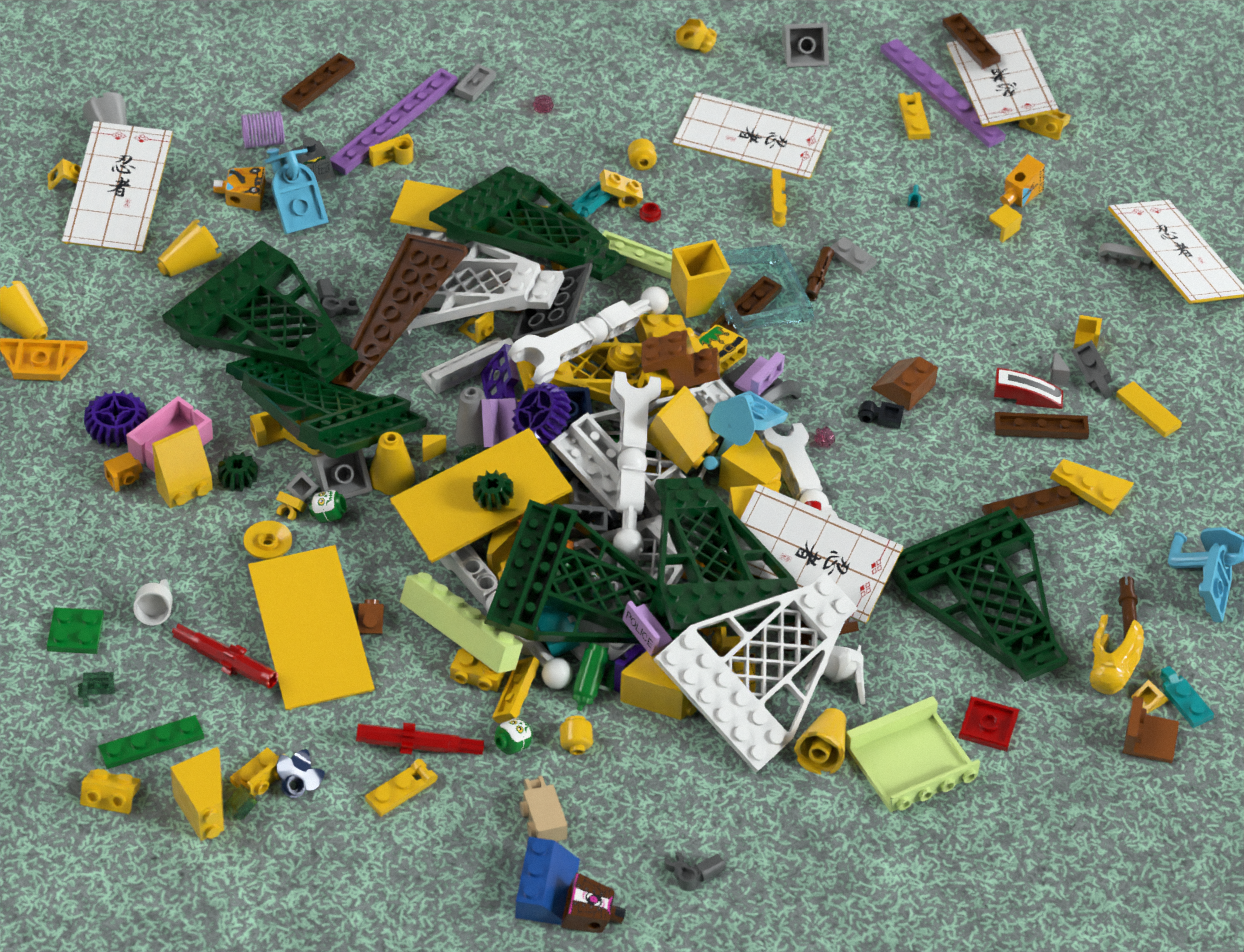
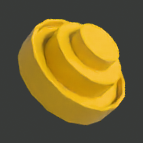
M615 344L610 347L606 361L613 370L632 374L637 371L641 363V356L630 345Z

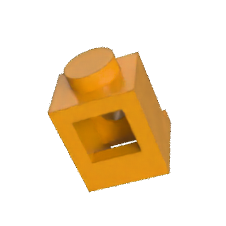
M130 452L103 462L105 477L115 492L120 491V486L130 485L135 480H138L139 474L143 472L140 461L138 459L135 460Z

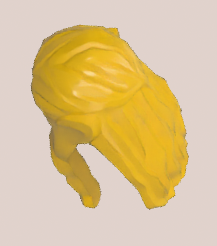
M1104 614L1101 616L1098 630L1094 634L1092 651L1094 653L1093 670L1090 672L1089 678L1091 686L1096 691L1111 695L1117 693L1126 685L1138 664L1143 650L1144 630L1139 622L1133 620L1122 644L1114 652L1107 653L1105 650L1109 641V634H1104L1108 622V614Z

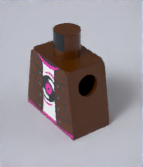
M576 872L568 886L561 927L602 933L609 921L622 924L626 909L613 905L615 892L612 888Z

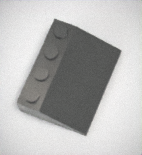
M587 263L561 270L564 280L550 309L528 308L522 310L512 342L514 343L526 335H536L545 338L573 325L593 265Z

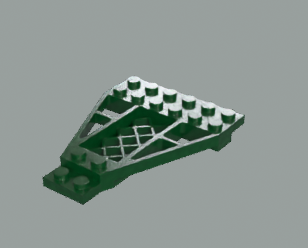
M504 167L429 213V221L446 228V237L465 245L470 241L539 256L568 269L591 263L593 267L590 276L599 281H603L624 267L627 262L626 256L619 254L616 250L609 249L610 241L544 183L530 175L518 172L513 167ZM542 196L551 206L545 208L533 202Z
M262 240L162 315L163 322L177 330L180 338L194 348L202 345L286 364L302 373L310 374L326 384L359 359L357 351L341 342L339 332L293 259ZM292 274H294L300 286L287 295H283L274 289ZM306 294L319 317L295 301ZM256 304H268V307H257V308H255V305H256ZM284 314V317L271 318V315ZM267 315V318L255 319V316ZM251 316L250 320H242L239 318ZM300 324V327L287 328V325ZM283 325V328L271 329V326ZM225 326L238 333L230 340L212 337ZM267 326V330H257L255 328ZM312 334L308 338H303V335ZM299 335V339H287V336ZM283 337V340H273L271 338ZM248 339L259 347L243 344V342ZM295 347L292 351H290L289 349H287V348Z
M247 357L226 364L225 372L234 376L236 380L242 381V390L298 441L308 445L310 449L319 450L330 458H339L342 455L354 453L363 448H369L377 444L381 435L386 432H396L404 435L416 432V430L427 426L428 418L411 411V401L394 393L380 397L330 383L326 384L287 365L256 357ZM303 420V421H306V422L301 423V426H300V425H299L298 423H296L295 421Z
M701 477L656 479L654 487L661 502L662 521L654 600L661 617H667L672 630L687 629L690 625L799 589L794 577L712 489H705ZM702 521L713 527V529L710 530L701 524ZM680 523H682V524L686 525L687 527L691 528V530H690V531L686 530L685 528H683V527L681 526ZM696 531L705 536L706 539L704 540L693 533ZM734 531L744 540V542L752 550H743L740 548ZM668 532L677 554L666 553ZM709 540H712L713 542L719 544L721 547L717 548L716 546L710 544ZM688 541L698 546L699 548L695 549L691 547ZM705 550L708 553L712 554L714 557L710 558L701 551ZM719 558L729 564L728 567L717 562L716 559ZM696 560L700 561L701 563L707 566L703 568L702 566L696 563ZM762 560L779 579L757 580L753 578L746 561ZM682 564L689 583L665 584V565ZM712 568L722 575L719 577L710 572L709 569ZM725 576L731 579L732 581L724 580ZM778 602L734 618L741 626L759 625L780 606V603ZM778 615L768 624L778 623ZM784 615V623L795 622V615ZM722 621L704 628L727 627L730 625L726 621Z
M529 499L484 624L530 641L641 644L622 618L616 616L621 614L623 617L626 605H623L619 597L628 594L636 607L650 603L649 611L673 641L686 630H672L667 617H661L654 600L657 581L576 516L577 511L554 503L552 508ZM572 528H576L601 548L598 559L565 547ZM604 552L625 569L602 561ZM570 564L575 566L578 571L569 574L564 565ZM557 569H559L562 576L554 579ZM588 573H597L601 580L592 582ZM581 576L586 585L577 588L572 579ZM566 582L571 591L562 594L557 585ZM611 582L620 583L624 588L615 591ZM605 585L609 594L600 597L596 588ZM590 591L594 600L585 603L581 593ZM634 591L644 592L647 597L639 600ZM613 599L617 609L608 611L604 602ZM544 606H549L575 616L576 622L573 631H538L536 628ZM586 620L618 633L578 632L577 630L580 621Z
M1009 506L905 548L900 553L891 576L906 598L1009 669L1015 668L1024 682L1068 664V657L1055 640L1054 630L1051 626L1034 542V533L1022 517L1017 518ZM1028 549L1033 571L1016 577L1003 558ZM985 565H992L995 569L992 572L980 568ZM968 573L974 575V578L971 581L960 578V576ZM977 577L991 579L990 584L976 582ZM994 581L1006 583L1007 588L994 587ZM1035 581L1041 611L1023 585ZM940 584H946L958 603L940 609L918 593ZM963 587L970 588L969 593ZM973 589L986 592L985 598L973 596ZM990 594L1003 597L1002 603L989 600ZM1007 598L1017 600L1020 603L1019 607L1005 604ZM975 604L982 606L981 612ZM985 608L999 610L998 616L984 613ZM961 611L965 612L982 637L951 615ZM1002 612L1015 614V620L1002 618ZM1019 616L1030 618L1032 624L1018 622ZM988 622L995 624L993 629ZM998 625L1012 628L1010 634L996 631ZM1015 629L1020 630V632L1014 634Z

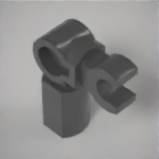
M327 278L317 281L316 287L319 299L329 318L345 313L348 315L358 314L359 308L354 306L356 305L355 297L346 298L344 301L335 299L331 280Z
M680 852L675 853L677 862H670L667 857L664 858L665 868L674 873L680 888L685 891L696 889L699 881L703 882L726 870L725 862L718 853L696 864L694 867L684 863V857Z

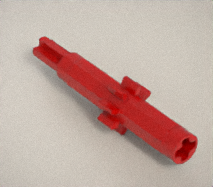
M177 624V627L172 630L174 638L190 645L198 653L223 665L221 671L230 676L232 674L237 676L239 673L267 688H272L278 680V673L245 655L247 649L238 644L236 646L231 644L229 647L181 624Z
M403 722V728L371 724H358L356 742L400 747V754L412 755V749L442 753L457 754V752L483 755L484 740L415 730L416 725L413 723Z

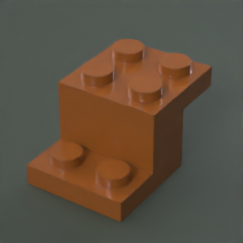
M687 330L673 331L665 336L651 337L646 341H642L641 366L644 374L667 368L675 391L680 390L684 385L688 388L720 379V355L717 347L705 348L694 353Z

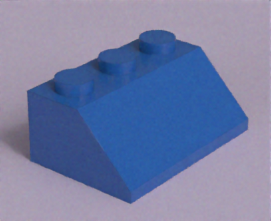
M529 837L516 898L515 918L561 925L568 886L576 872L578 873L580 859L555 840Z

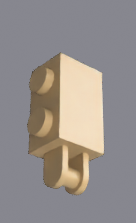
M542 775L531 781L524 779L525 791H523V802H520V810L522 816L528 818L527 831L529 837L555 841L567 839L568 825L554 785L546 786Z

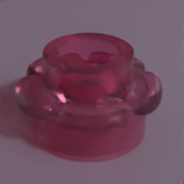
M539 95L535 98L532 106L537 113H549L552 111L554 104L549 96Z
M827 426L816 429V435H814L816 443L820 447L826 446L830 448L831 444L835 442L833 432Z

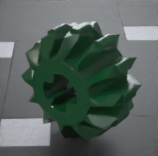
M233 452L231 457L224 455L223 461H219L217 474L219 482H222L224 488L230 486L232 492L236 487H239L241 491H243L244 486L251 488L253 482H257L258 465L252 458V455L245 456L244 452L240 455H236Z
M497 469L491 474L486 470L485 476L478 475L477 482H473V498L478 502L481 509L487 507L491 511L494 507H497L498 510H501V505L509 506V499H513V482L511 479H508L506 472L499 475Z

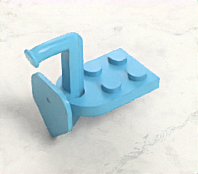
M279 148L267 150L269 159L262 161L263 165H272L274 176L271 187L285 235L328 223V217L316 177L310 168L298 163L296 158L307 153V149L290 151L281 155L278 153Z
M750 390L717 403L710 415L709 425L714 432L724 437V441L717 456H707L704 459V467L708 470L719 467L721 455L733 444L742 446L749 443L755 430H766L783 423L789 413Z
M1224 527L1206 528L1200 535L1206 552L1181 553L1182 545L1187 541V537L1181 532H1175L1168 557L1169 566L1175 569L1203 567L1204 578L1203 582L1199 584L1200 597L1204 598L1206 611L1210 613L1214 622H1223L1232 581V565L1244 561V537Z

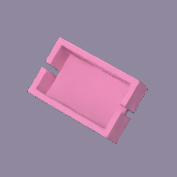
M177 396L127 434L128 452L142 464L146 463L147 468L155 473L152 443L196 425L204 446L213 439L212 420L196 409L194 411L192 405Z

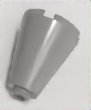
M115 92L102 93L103 97L96 99V96L90 98L82 108L83 115L91 128L94 121L127 125L126 102L121 94Z
M468 387L461 392L455 428V440L460 448L461 446L467 448L469 452H482L490 448L484 447L481 400L486 399L483 391L477 387Z

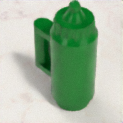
M590 642L588 648H585L573 687L572 699L577 701L578 711H582L583 707L587 704L592 705L599 689L613 692L615 661L608 659L609 654L607 653L609 648ZM607 663L611 664L605 684L600 685Z

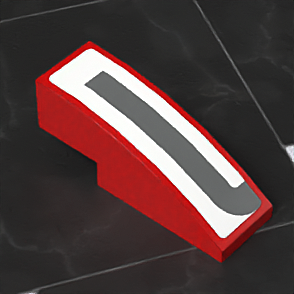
M997 368L994 397L1016 399V405L1054 409L1063 408L1062 389L1027 373Z

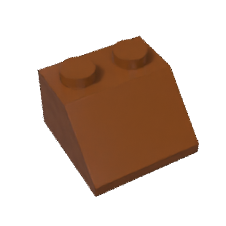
M920 356L900 360L871 389L894 403L905 406L904 408L909 411L935 386L938 367Z

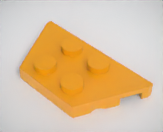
M0 338V352L14 379L61 381L88 350L87 341Z

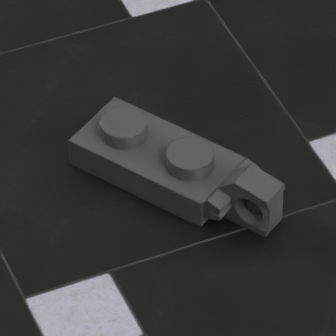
M1091 340L1072 350L1090 387L1094 391L1100 389L1105 399L1112 396L1113 394L1108 386L1112 382L1111 375L1093 341Z

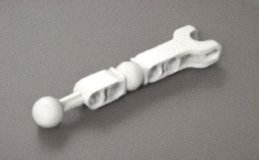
M649 287L642 293L640 301L630 306L624 300L603 309L595 317H588L584 321L568 326L545 338L536 335H526L513 343L507 355L514 362L527 361L536 367L534 376L531 378L535 384L548 383L552 381L555 371L560 364L584 353L592 345H599L603 341L612 339L630 330L639 321L640 315L646 312L655 315L662 314L668 307L669 297L664 289Z
M615 371L611 382L610 401L619 409L621 414L619 456L617 459V466L620 472L617 483L616 512H622L623 515L622 530L614 536L613 546L629 559L638 556L644 547L643 537L636 530L637 515L642 514L644 507L648 412H651L657 405V399L661 393V379L650 376L647 386L635 388L627 382L625 372Z
M792 423L787 436L775 433L772 428L766 429L762 434L765 436L762 443L781 469V474L793 498L802 503L818 501L821 503V511L838 518L836 512L832 510V506L829 505L827 496L822 492L823 488L805 451L809 435L803 424Z
M468 544L439 559L448 570H452L474 597L483 604L488 613L498 582L496 576L471 545ZM514 635L517 640L523 643L521 653L533 655L539 660L540 665L543 667L542 678L547 686L552 689H562L571 682L573 669L569 662L562 658H554L540 641H530Z

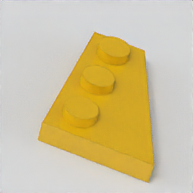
M1066 459L1059 463L1050 476L1055 482L1062 486H1067L1073 493L1109 515L1113 513L1134 485L1133 482Z

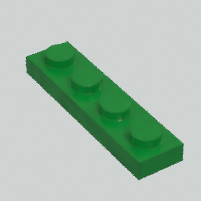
M196 715L98 745V749L106 769H110L204 739V733Z

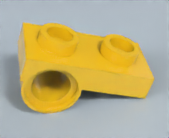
M407 133L369 147L370 164L375 167L392 160L400 165L410 164L413 161V141L411 136Z
M603 169L599 174L601 190L616 195L621 208L629 206L634 208L643 200L641 183L636 180L626 178L606 169Z

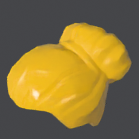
M688 19L683 26L677 29L675 37L680 46L699 50L701 53H707L714 46L717 33L711 28L707 29L701 19Z

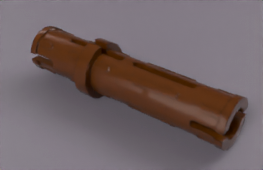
M824 246L821 248L813 272L807 278L808 285L803 296L808 301H815L818 298L820 289L825 284V276L835 254L831 247Z
M1127 576L1128 585L1125 583V577L1119 579L1121 595L1118 600L1119 605L1122 607L1123 639H1125L1133 620L1137 621L1136 605L1138 604V597L1135 594L1134 578Z

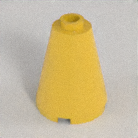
M198 219L193 220L157 258L159 263L156 265L163 276L166 274L169 277L175 276L222 256L221 252H216L215 249L219 246L205 226L200 228L197 225L200 222Z
M21 281L11 282L13 286L7 288L4 285L1 287L0 323L24 339L45 340L48 335V327L26 286Z
M386 432L381 435L368 472L372 488L383 492L385 495H398L409 489L414 484L416 477L404 440L396 432Z
M836 708L824 710L796 741L794 753L796 752L798 756V763L807 771L820 775L821 771L832 774L839 770L843 764L846 716L842 711Z

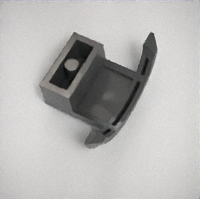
M753 357L722 377L736 396L744 392L734 387V383L756 361ZM777 378L760 397L772 404L788 395L799 399L801 397V386L794 380L783 382Z

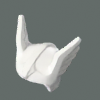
M861 645L858 646L857 651L847 647L834 646L821 676L824 674L834 683L855 680L861 705L865 704ZM824 651L816 658L812 669L807 674L806 684L803 687L806 691Z

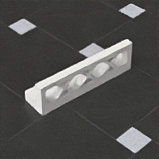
M498 337L421 373V377L438 394L480 374L504 344L512 346L513 342L510 337L503 341Z

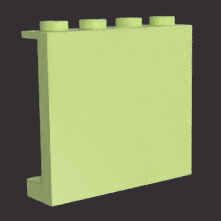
M933 696L846 731V749L890 813L898 809L900 811L905 810L912 803L919 800L926 801L933 794L940 791L948 792L955 785L962 782L969 783L978 776L979 759L973 762L969 759L937 714L938 702Z

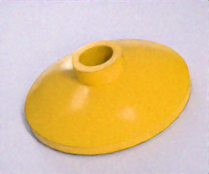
M261 521L253 524L245 532L243 538L244 547L250 555L258 559L278 558L289 551L292 545V534L282 523Z

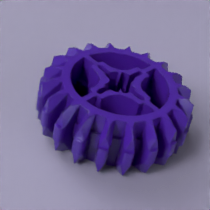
M545 382L540 385L535 384L534 388H528L527 394H522L521 401L516 402L518 407L513 410L515 416L511 420L514 422L512 428L516 431V434L530 428L541 445H548L550 440H555L557 434L562 435V428L568 427L566 421L571 418L568 414L572 410L569 405L571 400L567 397L568 394L557 385Z
M113 390L111 394H107L104 391L102 397L96 395L95 401H89V405L85 407L84 425L87 433L90 434L92 440L97 439L99 444L106 441L108 447L112 443L119 447L120 442H124L127 445V434L148 419L146 406L140 400V397H135L132 392L126 395L124 390L120 393H116Z

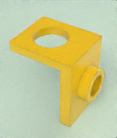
M62 159L48 173V189L52 190L63 178L77 184L81 167ZM58 171L57 177L53 181L54 175Z
M494 311L486 312L478 319L472 317L459 327L458 331L475 342L480 343L494 331ZM475 325V333H470L467 330L468 326Z

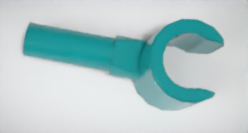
M917 184L913 187V193L908 196L907 204L909 207L911 201L918 203L917 208L921 205V196L918 194L919 185Z

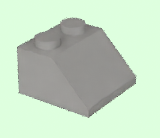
M827 23L786 24L782 26V46L787 67L829 66Z
M362 449L354 453L342 455L339 458L327 457L325 453L310 456L313 472L322 492L336 490L346 499L373 491Z

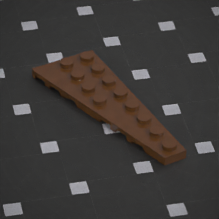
M409 233L406 234L350 345L352 349L358 352L359 359L335 377L331 382L332 384L353 390L358 389L468 253L466 246Z

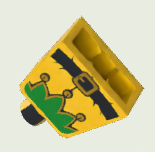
M720 325L713 326L707 332L700 327L693 330L695 338L704 348L711 349L717 347L720 355V366L724 372L747 354L748 340Z

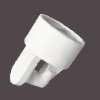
M167 579L161 580L160 584H145L137 591L133 610L137 619L142 623L159 625L170 616L173 598Z

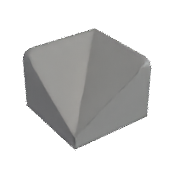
M1054 353L1050 367V383L1068 386L1070 370L1060 355Z
M301 470L285 488L294 497L305 502L319 486Z

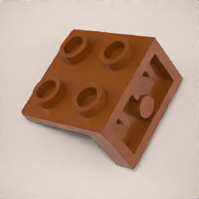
M1134 696L1122 753L1172 763L1179 722L1147 715V709L1142 708L1144 698Z

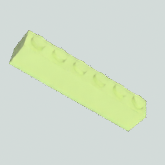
M420 572L406 577L400 603L496 673L516 669L523 643L517 640L513 634L484 624L486 616L481 614L480 610L473 608L462 597L456 596L449 591L448 587L432 579L430 574Z

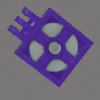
M504 344L480 373L486 399L515 398L513 387L518 384L520 379L516 362L507 355L511 345Z

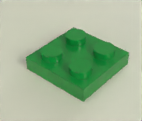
M54 607L47 641V651L97 654L104 620V610Z

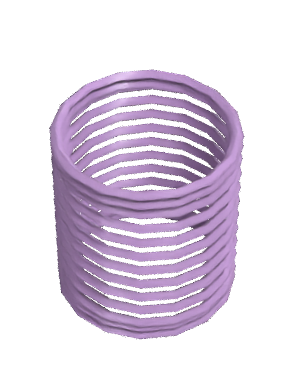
M271 111L269 114L266 112V117L264 112L262 115L259 113V119L257 113L255 117L252 114V121L250 114L248 119L246 114L241 115L243 140L246 149L253 148V146L254 148H259L260 145L261 147H266L267 144L268 146L284 144V128L280 111H274L273 115ZM249 128H250V134H251V143H250V136H249Z

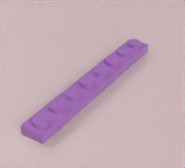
M896 38L880 47L881 53L988 148L1005 140L1006 134L996 125L982 127L973 105L899 39Z
M440 68L330 158L332 168L347 175L369 157V147L390 140L457 85L458 77Z

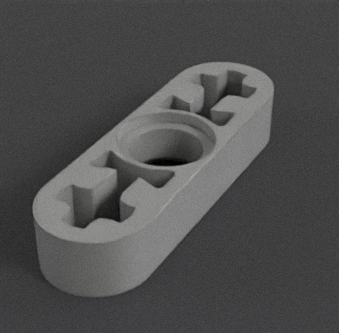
M1104 243L1099 247L1098 260L1101 263L1122 267L1131 266L1133 269L1155 273L1160 271L1155 263H1151L1152 260L1141 248L1113 243ZM1131 255L1134 256L1136 259L1128 260L1125 258V256Z

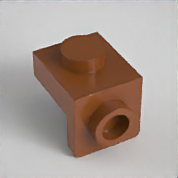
M367 599L364 603H359L358 629L360 634H383L385 607L384 604H379V600Z

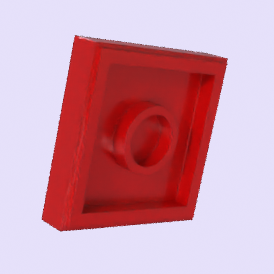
M971 696L958 738L1007 752L1020 709Z

